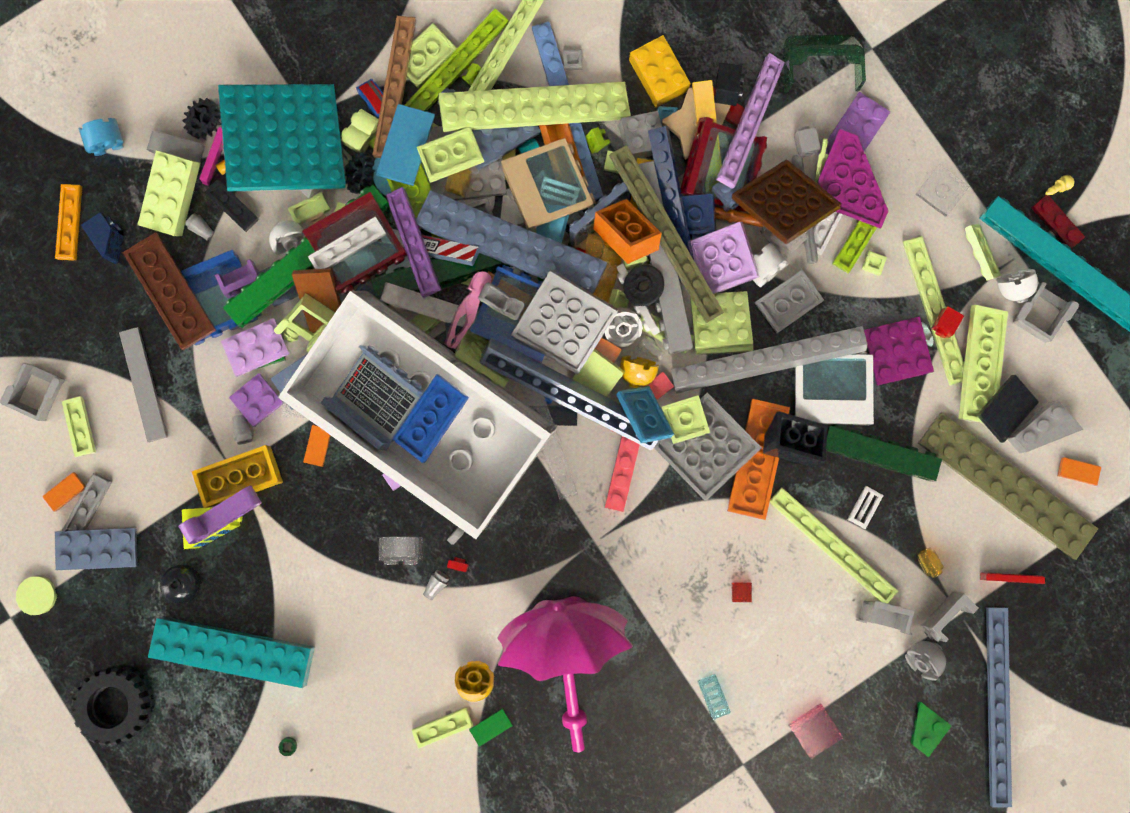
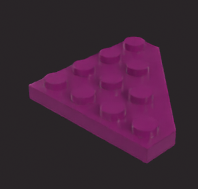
M839 129L817 184L842 203L840 209L836 212L881 229L889 210L861 146L859 137Z

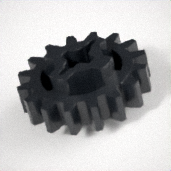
M199 98L198 103L193 101V106L187 107L189 111L184 112V115L187 116L182 120L186 124L184 129L187 130L188 134L197 139H200V137L206 139L207 135L212 137V131L217 132L216 126L221 125L219 122L221 115L219 114L220 108L218 104L208 98L205 100Z
M356 152V155H352V160H348L349 167H346L345 177H347V180L345 182L348 185L347 190H350L351 193L360 194L365 187H371L370 181L374 179L375 170L372 169L374 162H371L372 157L369 154Z

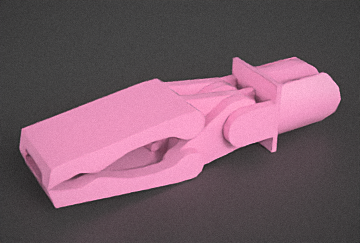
M477 272L466 288L470 290V293L464 298L454 313L444 343L448 347L456 349L474 322L480 303L478 296L484 285L488 282L491 283L492 280L487 272ZM466 314L463 328L455 335L459 319Z

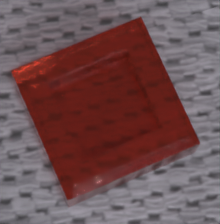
M731 582L732 602H752V583Z

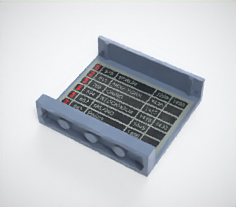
M360 345L359 348L363 350L362 355L332 398L324 397L321 404L377 450L387 451L393 442L392 439L425 391L421 389L422 385L414 379L411 381L404 370L396 369L392 366L393 362L390 359L378 355L379 351L370 345L368 347Z

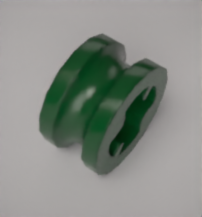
M291 737L282 739L278 746L280 754L283 756L293 755L297 749L296 740ZM284 742H287V744L289 742L292 743V751L289 752V750L285 751L283 749L285 746Z

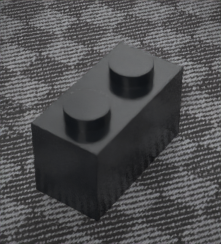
M720 62L716 77L714 103L736 106L738 99L742 98L743 87H740V85L743 86L745 74H741V65Z

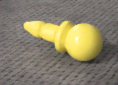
M1070 175L1062 176L1055 182L1054 186L1046 191V195H1053L1057 192L1071 189L1074 186L1073 177Z

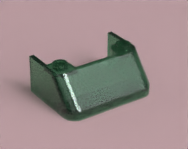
M798 35L790 36L785 40L783 45L785 93L789 92L794 83L793 65L803 64L808 56H845L849 63L854 64L855 91H860L866 82L865 51L855 36Z

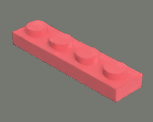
M624 436L621 438L605 508L624 512L640 444Z

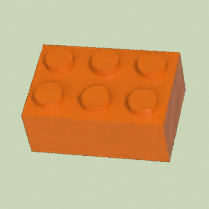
M627 199L595 212L593 229L627 264L659 250L662 233Z

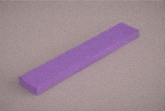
M401 187L386 194L421 296L425 298L440 291L441 287L419 226L416 223L406 190Z

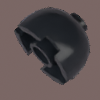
M176 565L169 568L162 575L160 590L167 600L173 603H186L193 600L199 594L201 578L193 567Z

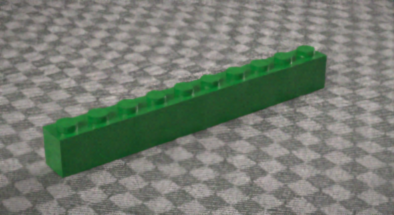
M374 185L365 187L360 192L361 195L359 197L353 198L346 203L348 205L371 192L382 213L390 207L387 200ZM304 237L299 246L289 249L283 259L276 260L266 273H260L256 277L255 282L251 285L247 284L241 289L239 295L233 296L226 301L223 309L239 327L243 328L295 285L292 277L293 270L315 269L308 256L315 253L309 240Z

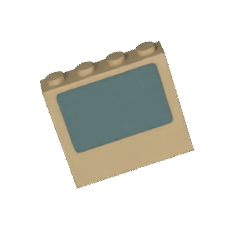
M565 138L501 161L503 173L526 229L536 233V227L586 208H593L595 204L593 194L587 190L588 182L585 176L582 177L580 174V163L578 160H574L573 147L571 143H567Z

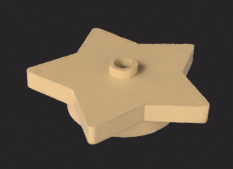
M692 88L688 89L682 108L664 118L661 123L663 126H668L669 130L680 139L684 159L689 158L697 128ZM714 103L716 122L722 125L731 105ZM719 132V149H727L729 144L726 135Z

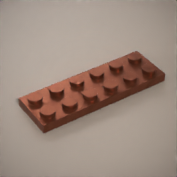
M156 232L122 252L181 350L184 351L216 331L213 323Z

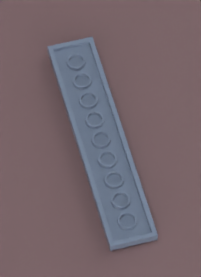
M431 190L416 218L419 228L450 241L478 246L479 253L542 279H545L550 269L592 294H594L607 266V262Z

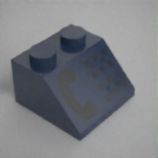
M100 212L81 224L100 255L116 264L119 260L124 237L120 232L122 227L116 220L113 221L109 215L105 216Z

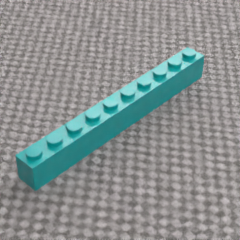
M998 196L989 204L979 217L980 220L1130 332L1129 291L1121 289L1113 279L1105 277L1100 269L1089 265L1084 257L1073 253L1068 245L1061 244L1053 234L1045 232L1037 222L1029 220L1021 210L1013 208L1005 198Z

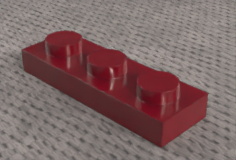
M1049 195L1044 196L1031 207L1062 244H1066L1072 249L1085 238Z

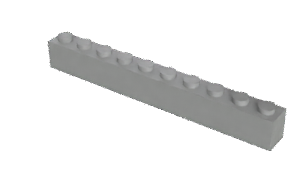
M654 161L638 164L663 206ZM659 245L658 251L646 256L650 263L647 265L657 268L664 278V290L661 297L655 302L656 312H660L661 316L659 328L660 331H664L665 339H662L664 350H668V354L691 350L693 344L678 274L663 248Z
M863 326L679 367L671 369L677 394L864 352L867 349V341Z

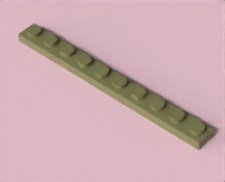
M625 145L612 152L609 157L642 214L662 233L660 245L704 321L708 323L723 314L721 306L628 146Z

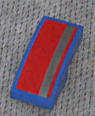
M370 79L357 86L356 90L367 103L368 109L379 119L383 92L373 79Z

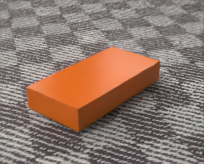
M312 425L303 462L323 467L331 435L319 426Z
M1062 457L1057 476L1097 486L1101 467Z
M73 472L42 497L50 508L56 512L82 492L86 486L78 475Z

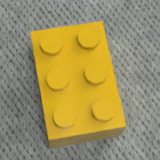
M664 35L630 52L629 61L655 108L688 91L691 83Z

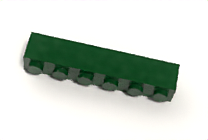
M837 424L828 427L826 451L926 481H937L942 459L936 457L937 454L925 451L924 454L918 452V448L907 446V448L900 447V443L888 440V443L883 442L881 437L874 435L866 437L862 435L863 432L858 430H851L849 432L844 430L843 426Z

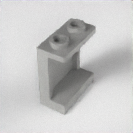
M952 592L921 626L925 629L924 633L930 639H935L938 642L939 640L947 642L949 639L941 630L960 610L974 614L979 607L965 594Z

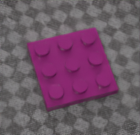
M920 316L864 330L868 355H873V375L876 386L934 372Z

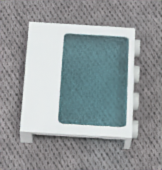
M867 352L855 353V355H846L795 367V416L825 425L874 424L873 355H867Z

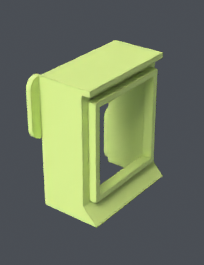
M305 293L302 299L275 327L274 332L281 334L288 327L309 341L306 349L309 353L335 312ZM302 309L323 322L322 326L315 333L310 332L293 320Z

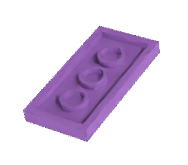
M859 92L829 136L825 154H829L839 129L857 135L865 152L890 114V111Z

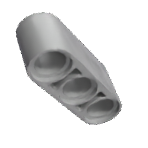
M152 131L147 150L154 154L157 150L196 162L201 161L205 148L204 145L198 142Z

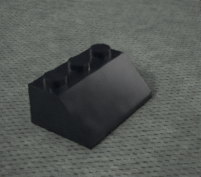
M778 411L765 433L763 454L810 467L826 462L828 425Z

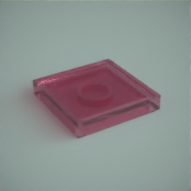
M821 703L788 725L810 759H813L844 738Z

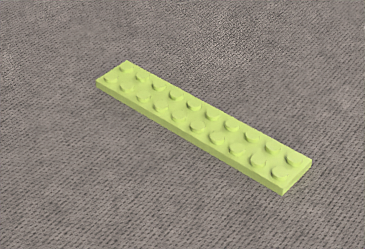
M625 82L439 93L438 95L443 132L460 131L470 126L472 130L611 121L631 116Z

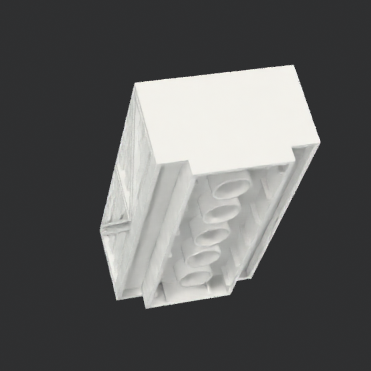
M350 291L278 398L477 539L542 450L557 426L503 387L494 384L484 374L477 373L473 367L459 361L454 356L455 353L368 291ZM360 345L367 347L370 345L379 351L378 355L390 359L393 362L392 366L396 369L404 370L411 381L414 379L422 385L421 389L424 391L436 374H439L469 397L425 463L420 462L395 441L391 443L387 451L377 450L321 404L324 397L332 398L362 355L363 350L359 348Z

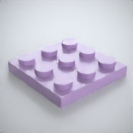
M743 222L735 223L691 241L694 262L713 294L760 277Z

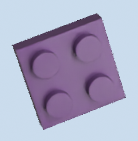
M259 373L229 397L252 427H256L284 404Z

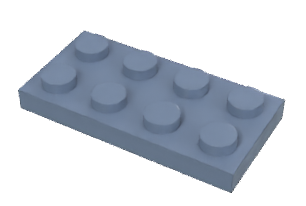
M538 126L472 130L484 159L483 163L475 166L478 171L539 135L541 130Z
M624 182L616 184L608 196L604 195L601 197L594 208L590 207L580 220L576 219L570 225L569 243L574 248L595 231L593 227L596 211L625 199L630 201V191Z
M137 528L55 531V570L137 567Z

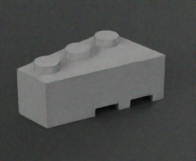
M1058 400L1046 404L1011 434L1007 440L1019 453H1024L1084 429Z

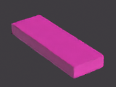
M219 127L199 178L203 184L208 186L214 175L215 165L218 164L223 151L222 127Z

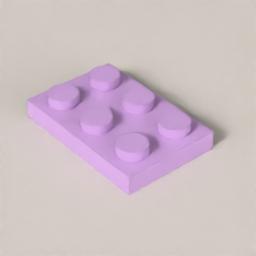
M275 318L221 341L236 377L290 354L282 333L276 334L274 332L275 327L278 325Z

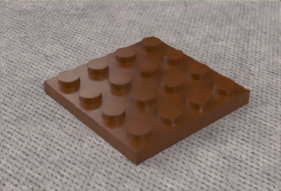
M787 159L732 194V200L786 245L839 210L842 204Z

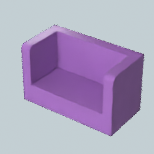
M251 259L246 260L247 265L221 276L218 273L215 275L224 296L227 298L236 296L241 293V289L247 284L251 285L256 281L259 273Z

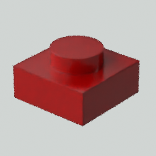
M454 557V560L450 559L447 568L467 572L469 564L465 563V559Z

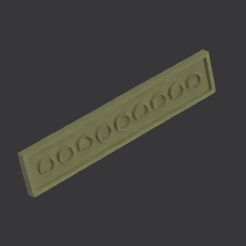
M939 413L918 442L920 446L928 452L937 454L936 457L941 458L943 463L1074 560H1077L1098 530L1096 526L943 413Z

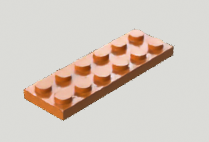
M756 399L751 400L745 431L762 448L735 473L727 509L728 512L766 520L779 458L763 454L764 436L776 412L780 411L789 414L790 407Z

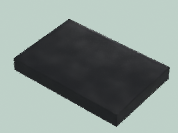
M1011 375L977 416L1000 443H1005L1039 401L1016 375Z

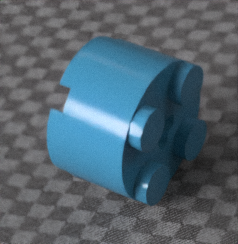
M108 118L109 122H103V119L84 123L82 128H78L86 152L100 156L106 154L105 150L124 148V141L115 118Z

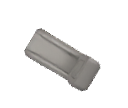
M489 282L484 285L478 296L481 302L515 321L519 319L525 308V303L511 297Z

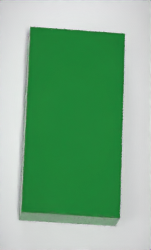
M502 708L470 728L469 731L480 747L512 727L513 724Z

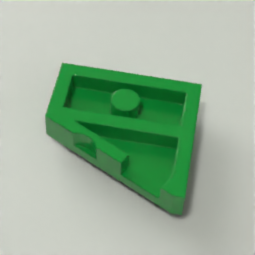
M919 701L911 744L929 757L951 728V725Z

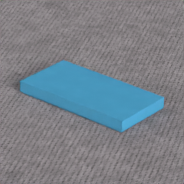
M400 104L397 105L376 172L377 176L414 186L422 161L417 147L427 143L435 114Z

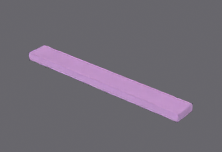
M771 53L765 57L716 180L731 189L736 186L785 63Z

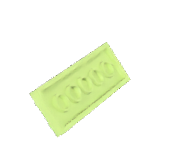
M979 305L971 306L958 419L983 423L977 414L1000 389L1008 311Z

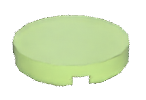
M42 576L25 579L16 591L18 607L29 615H40L48 612L54 606L57 599L54 584L48 578Z

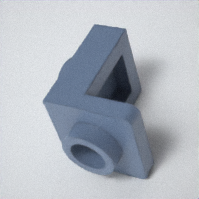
M721 182L712 186V192L724 204L723 210L725 212L738 207V204L732 200V194L739 190L736 186L731 189Z

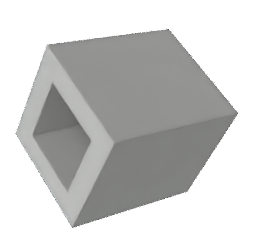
M809 126L798 129L794 135L798 155L806 157L818 154L821 147L816 127L809 128Z

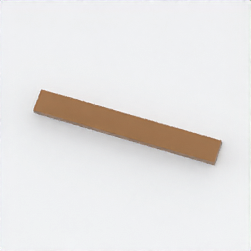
M397 16L373 149L374 158H381L397 105H402L416 25L415 17Z

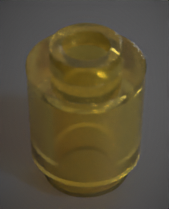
M931 547L917 554L918 562L926 576L934 578L943 573L942 569L944 566Z

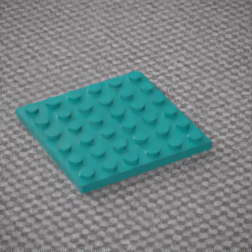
M334 84L218 85L227 191L344 189L346 187Z

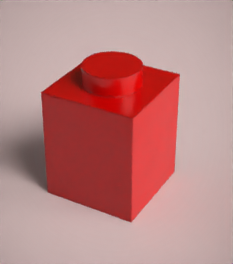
M947 306L941 310L931 329L936 331L935 334L937 336L949 338L956 332L964 315Z

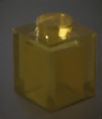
M469 168L448 177L445 185L447 192L465 198L472 178Z

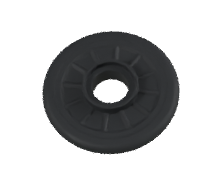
M637 266L627 274L624 280V294L634 305H651L663 293V275L653 266ZM642 281H648L649 283L646 290L639 289Z

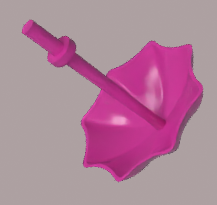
M572 596L560 600H543L537 603L532 610L510 621L497 637L503 647V653L498 661V665L522 670L538 681L563 675L567 711L562 716V723L565 728L570 729L572 750L574 752H582L585 749L582 727L587 723V716L583 710L579 709L574 674L598 673L609 659L623 651L629 650L633 645L625 636L627 619L623 615L607 606L588 603L580 597Z

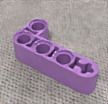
M248 486L199 517L186 520L178 527L189 544H196L256 508L262 502L253 487Z

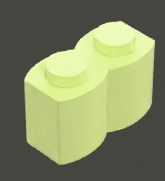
M362 109L355 112L351 118V125L348 128H344L341 133L342 143L355 152L365 153L369 147L368 143L376 136L379 119Z

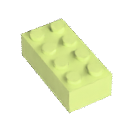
M156 150L138 221L139 226L172 236H182L200 162Z

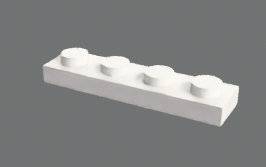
M374 217L311 254L308 258L315 269H329L382 238L386 233L377 218Z
M622 263L617 266L619 271L617 277L621 284H624L629 271ZM633 306L638 316H643L644 321H642V324L647 332L651 331L653 335L661 332L647 306Z

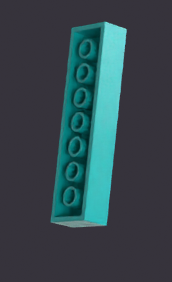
M168 617L156 618L148 658L303 688L307 686L315 647Z

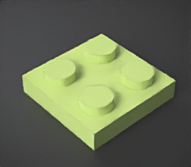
M699 395L662 406L663 413L674 433L671 437L673 444L710 433Z

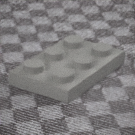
M801 270L757 300L755 304L774 331L778 333L822 303L824 299L804 271Z

